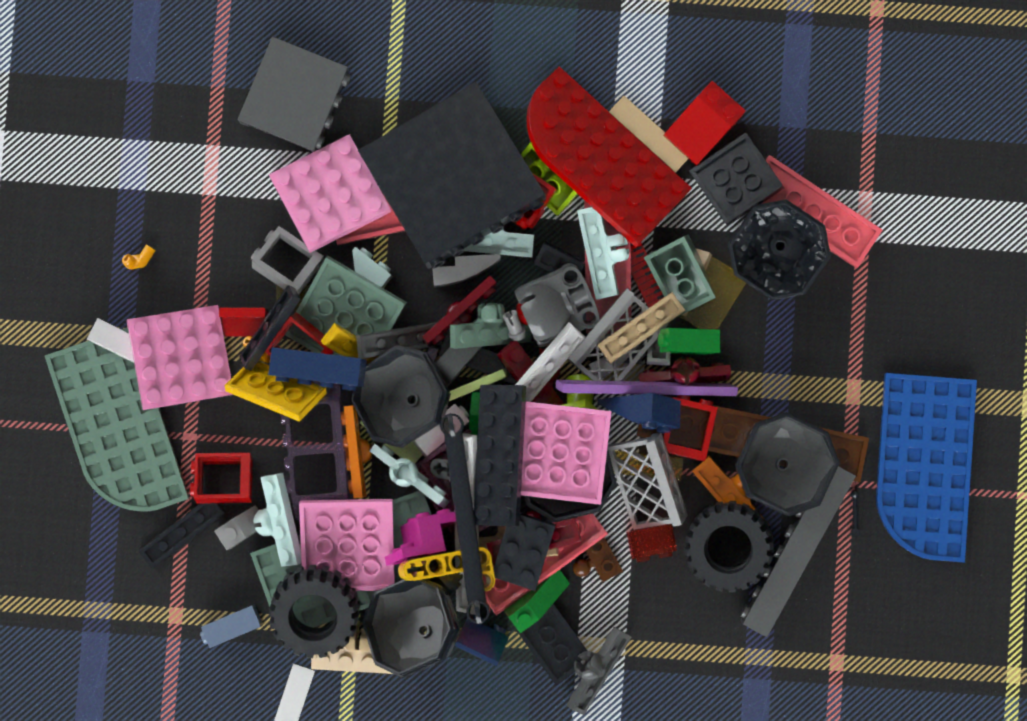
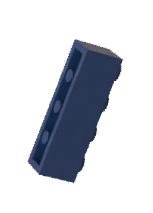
M272 347L268 375L276 376L275 381L289 382L290 378L298 379V384L311 385L312 381H319L322 387L333 388L335 383L342 384V389L356 391V386L364 387L367 359Z

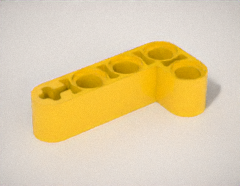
M479 547V552L482 555V574L486 578L484 588L485 591H489L495 584L492 558L486 548ZM460 550L403 561L398 567L399 576L406 581H417L463 572ZM455 555L460 559V565L457 568L452 566V558ZM432 560H435L438 564V568L434 573L429 568ZM421 567L422 571L408 573L407 569Z

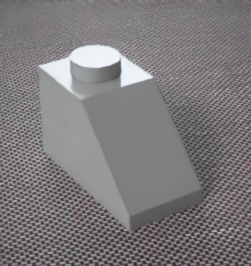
M256 505L214 531L226 550L232 549L256 533L255 527L262 526L261 522H253L254 516L259 510Z

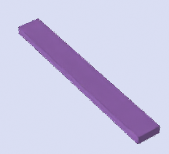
M556 380V388L562 393H656L659 395L736 396L738 393V387L730 383H692L681 385L677 382Z

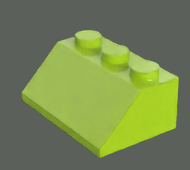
M530 142L521 153V156L534 175L556 188L557 191L547 204V207L559 216L578 194L543 163Z

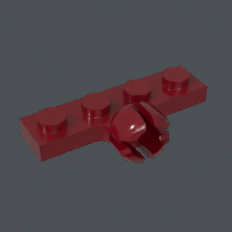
M489 276L462 301L452 303L448 307L446 315L422 336L425 344L428 347L432 344L435 346L445 338L443 334L450 329V325L472 323L473 312L478 308V303L483 298L489 299L496 292L494 289L496 281Z
M512 340L497 354L517 382L534 364L518 341ZM560 368L534 397L532 402L552 405L564 404L552 387L553 382L560 377Z
M686 356V359L679 357L675 360L672 367L667 368L665 371L656 372L653 369L643 371V373L639 374L638 381L677 382L681 385L729 381L731 368L730 365H724L723 363H715L711 367H701L695 359Z
M536 511L527 512L529 516L542 519L541 514ZM575 518L555 523L556 527L548 551L582 541ZM502 539L486 543L491 554L493 566L495 565Z

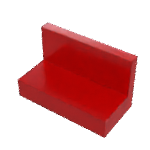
M219 308V317L222 318L223 336L253 337L268 315V310L266 308Z

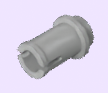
M511 310L512 316L509 311L503 315V319L509 329V337L513 341L522 340L526 336V329L521 325L517 311Z

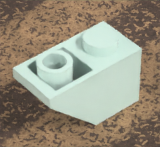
M355 247L352 250L355 272L384 288L392 278V275L389 273L391 269L381 261L378 264L371 259L373 255L362 247L359 250Z

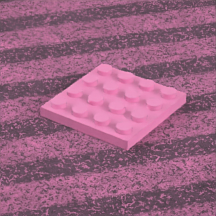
M350 134L269 174L274 187L310 253L391 212L388 203L360 156Z
M218 305L126 320L143 410L233 395L226 392L224 386L231 379Z
M526 401L521 495L601 505L612 411Z
M393 499L300 500L301 563L304 570H307L309 565H316V569H322L323 565L330 567L329 571L333 573L335 570H338L342 573L341 578L343 580L348 578L351 581V588H355L356 591L381 590L395 583V565L386 566L384 558L392 554L391 550L394 549Z

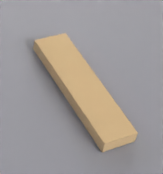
M625 96L609 111L610 114L675 173L688 160L681 151L663 136L665 132Z
M671 292L597 346L611 364L679 316L685 309L673 292Z

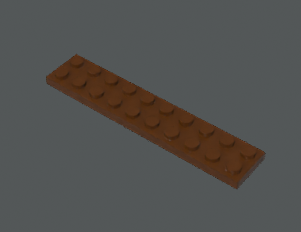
M681 405L680 428L671 429L668 443L701 449L709 412ZM713 405L718 407L708 451L739 457L754 424L771 417ZM638 424L636 436L647 438L651 437L654 433H658L657 429H644L641 424ZM821 428L829 432L840 462L839 467L856 476L853 482L860 483L869 438ZM781 460L779 466L786 467V462Z

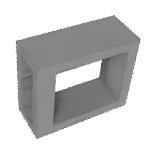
M278 226L275 231L271 230L264 240L266 242L264 246L254 251L251 256L252 268L284 290L288 285L294 287L298 295H300L323 264L324 256L317 251L310 253L305 243ZM279 239H282L310 258L293 282L263 262Z

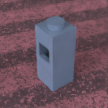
M254 604L202 626L200 636L205 645L208 644L209 648H212L263 626V623Z

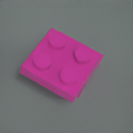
M450 509L437 511V514L430 515L429 512L416 514V517L407 519V523L400 526L403 545H400V548L391 550L392 554L384 557L386 566L397 565L408 559L436 555L446 551L442 529L456 523L455 512H451Z

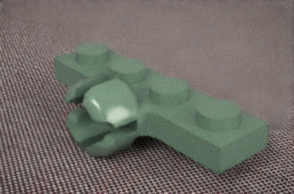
M485 303L478 306V319L476 322L450 325V348L458 349L509 344L513 339L509 337V329L503 319L505 314L504 305L487 303L485 306ZM521 323L526 329V336L519 340L518 343L531 342L529 326Z

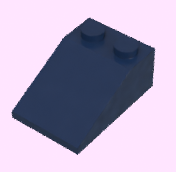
M656 393L598 399L597 404L631 422L641 424L644 429H657L658 433H670L671 429L680 428L681 401Z
M467 617L454 646L497 666L509 635L505 634L507 630L501 626L494 624L491 627L485 624V622L475 624Z

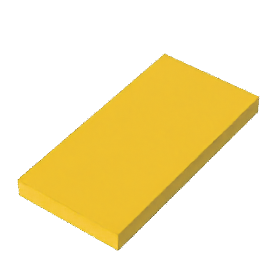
M260 361L257 362L252 371L243 367L224 385L226 392L299 422L327 394L325 387L312 382L311 385L298 384V379L290 378L289 382L275 381L276 376L268 375L270 365Z

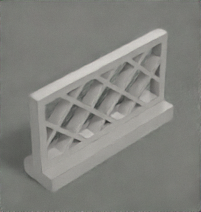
M628 288L620 295L567 359L592 381H601V372L614 371V380L621 381L658 338L660 329H665L668 326L666 324L653 333L648 342L646 338L641 350H629L625 354H629V364L627 367L617 368L615 360L613 362L614 368L600 369L599 356L604 355L599 353L598 343L602 339L609 337L605 336L609 330L611 335L614 333L613 326L616 322L626 321L627 324L634 319L628 316V308L633 302L641 308V313L649 309ZM625 313V319H619ZM596 347V354H590ZM632 353H638V354L632 359ZM596 356L597 370H587L581 365L586 357ZM623 370L622 373L617 377V371ZM598 372V378L592 373Z
M654 433L651 437L609 444L608 450L633 530L673 524V526L682 525L688 514L662 433ZM646 445L648 451L646 458L634 451L637 446ZM621 449L629 454L625 462L616 456L615 450ZM631 456L643 463L639 470L628 464ZM645 464L654 469L655 476L653 479L641 472ZM624 468L636 475L632 482L623 477L622 471ZM638 477L650 483L646 491L634 484ZM652 485L661 491L662 496L660 499L648 493ZM631 489L642 495L639 503L630 498L629 491ZM644 498L656 504L653 511L641 505ZM658 506L667 510L669 517L662 518L655 514ZM637 510L648 515V520L638 522L635 514Z

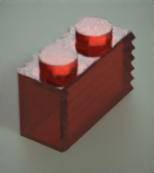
M672 524L626 531L631 559H636L637 563L649 561L650 556L657 554L659 558L673 556L672 551H677Z

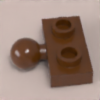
M602 538L585 551L589 559H578L573 564V572L579 577L587 576L591 568L594 567L601 582H605L623 572L605 538Z

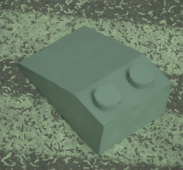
M689 235L683 236L644 257L664 297L673 292L685 309L679 316L716 298L700 256Z

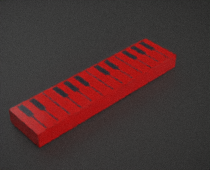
M642 243L637 247L631 244V275L647 307L650 308L663 299L664 295L644 259L647 253Z

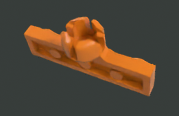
M354 405L344 406V411L341 412V421L343 425H346L347 433L344 434L343 439L346 467L348 471H351L352 479L348 482L349 492L353 494L354 498L367 497L364 464L373 455L370 452L372 445L368 440L360 437L358 413Z
M710 455L706 458V461H702L692 470L718 502L729 503V501H736L737 504L742 505L745 503L752 510L756 509L750 501L751 498L746 496L739 475L737 474L732 478L728 477Z

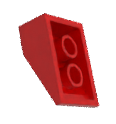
M711 81L663 136L697 166L738 122L746 110L716 83Z

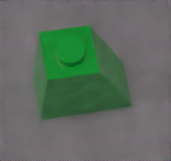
M660 329V334L658 335L660 353L688 355L720 353V330Z

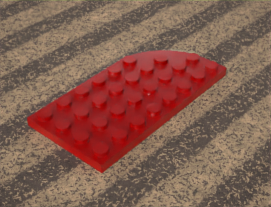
M560 66L538 86L532 95L527 109V130L531 144L538 157L635 247L648 236L692 189Z

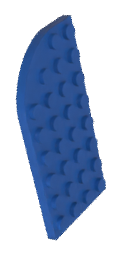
M884 373L876 505L881 521L891 537L905 550L916 556L929 560L965 562L977 380Z

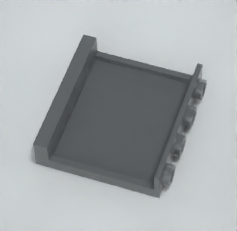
M272 37L240 112L238 121L242 125L254 127L311 150L313 153L317 149H321L324 144L325 137L323 134L325 129H329L332 125L334 107H339L343 97L340 95L343 86L347 87L351 78L347 66Z

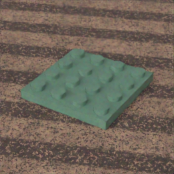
M327 256L296 312L324 335L334 323L354 335L391 330L407 302ZM295 324L286 334L287 337L314 353H321L324 349ZM334 352V353H333V355L342 356V355L338 354L337 352Z

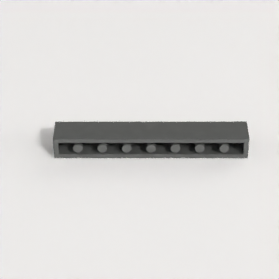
M838 466L821 505L795 514L797 519L794 525L790 524L784 534L786 539L783 545L779 544L773 554L775 559L772 565H769L766 574L762 575L764 579L761 585L757 584L751 593L753 599L750 605L746 604L740 613L743 625L768 637L854 481L855 475Z

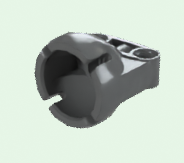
M573 263L564 264L560 269L526 283L514 291L518 302L523 304L521 310L539 347L550 345L568 322L578 331H582L587 328H594L600 320L588 285L579 268ZM569 270H573L576 272V277L573 280H567L564 278V274ZM590 311L595 314L591 321L583 320L584 313Z

